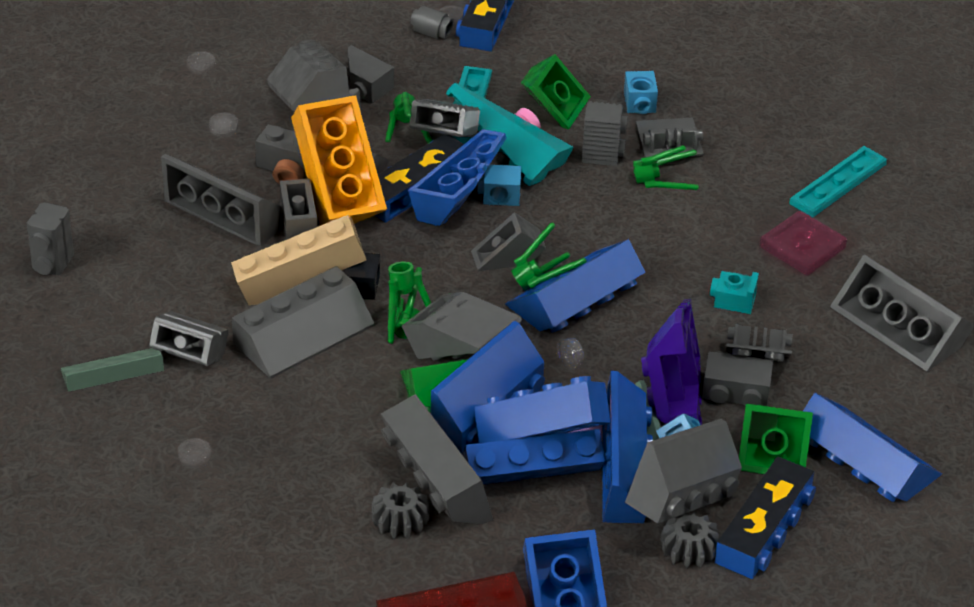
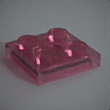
M801 210L767 232L760 239L761 248L806 276L845 249L847 243L846 237Z

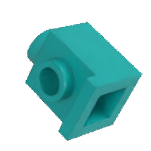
M721 271L720 278L713 277L710 296L715 297L714 307L751 314L757 294L759 273L753 272L752 276Z

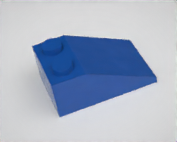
M595 529L525 538L523 554L533 607H607Z

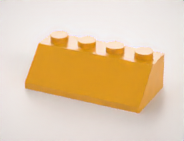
M356 95L298 105L291 119L306 176L311 182L319 225H324L346 215L351 216L355 224L386 211V203Z

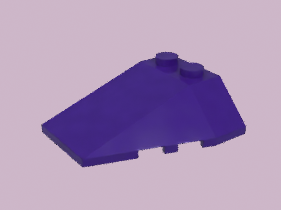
M684 299L648 343L647 356L641 358L644 377L650 376L651 386L647 387L648 403L650 407L655 406L656 415L659 420L667 424L684 413L697 419L700 425H702L699 406L702 405V397L699 396V383H701L700 350L691 299Z

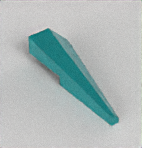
M453 83L446 92L448 97H454L461 103L460 105L479 108V132L485 129L506 134L507 138L498 152H503L510 158V166H521V172L525 175L523 181L528 186L541 182L549 171L564 165L574 148L458 83Z

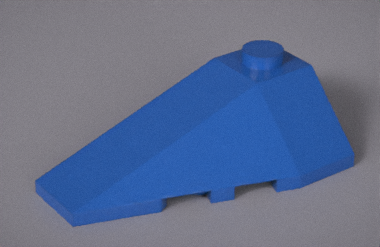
M482 129L412 186L408 192L417 221L435 226L446 223L448 218L460 209L505 142L506 134Z

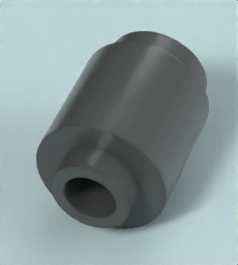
M422 5L419 9L413 11L410 24L413 25L414 32L438 40V38L446 39L448 37L447 35L452 31L454 19L450 18L447 13Z

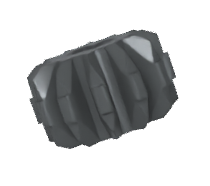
M393 482L390 489L381 487L378 495L373 497L372 521L374 526H378L381 534L391 530L393 540L397 537L398 533H403L408 539L411 530L420 534L423 525H427L429 520V501L427 500V495L422 494L420 487L410 488L408 482L403 486H397Z
M693 511L691 515L682 514L677 516V518L669 519L661 531L660 541L662 542L664 556H671L673 565L682 560L686 569L690 566L691 562H694L701 569L704 561L712 563L717 549V542L720 538L717 523L710 522L708 515L698 517L695 511Z

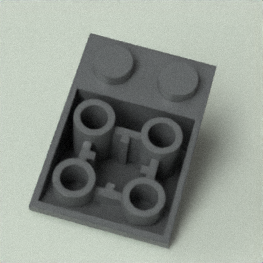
M457 292L442 294L404 323L402 328L418 359L432 358L435 361L445 356L460 358L466 354H475L513 321L519 323L522 319L517 314L468 293Z

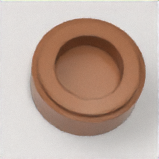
M283 159L276 164L272 174L274 180L280 185V181L303 179L304 170L298 163Z

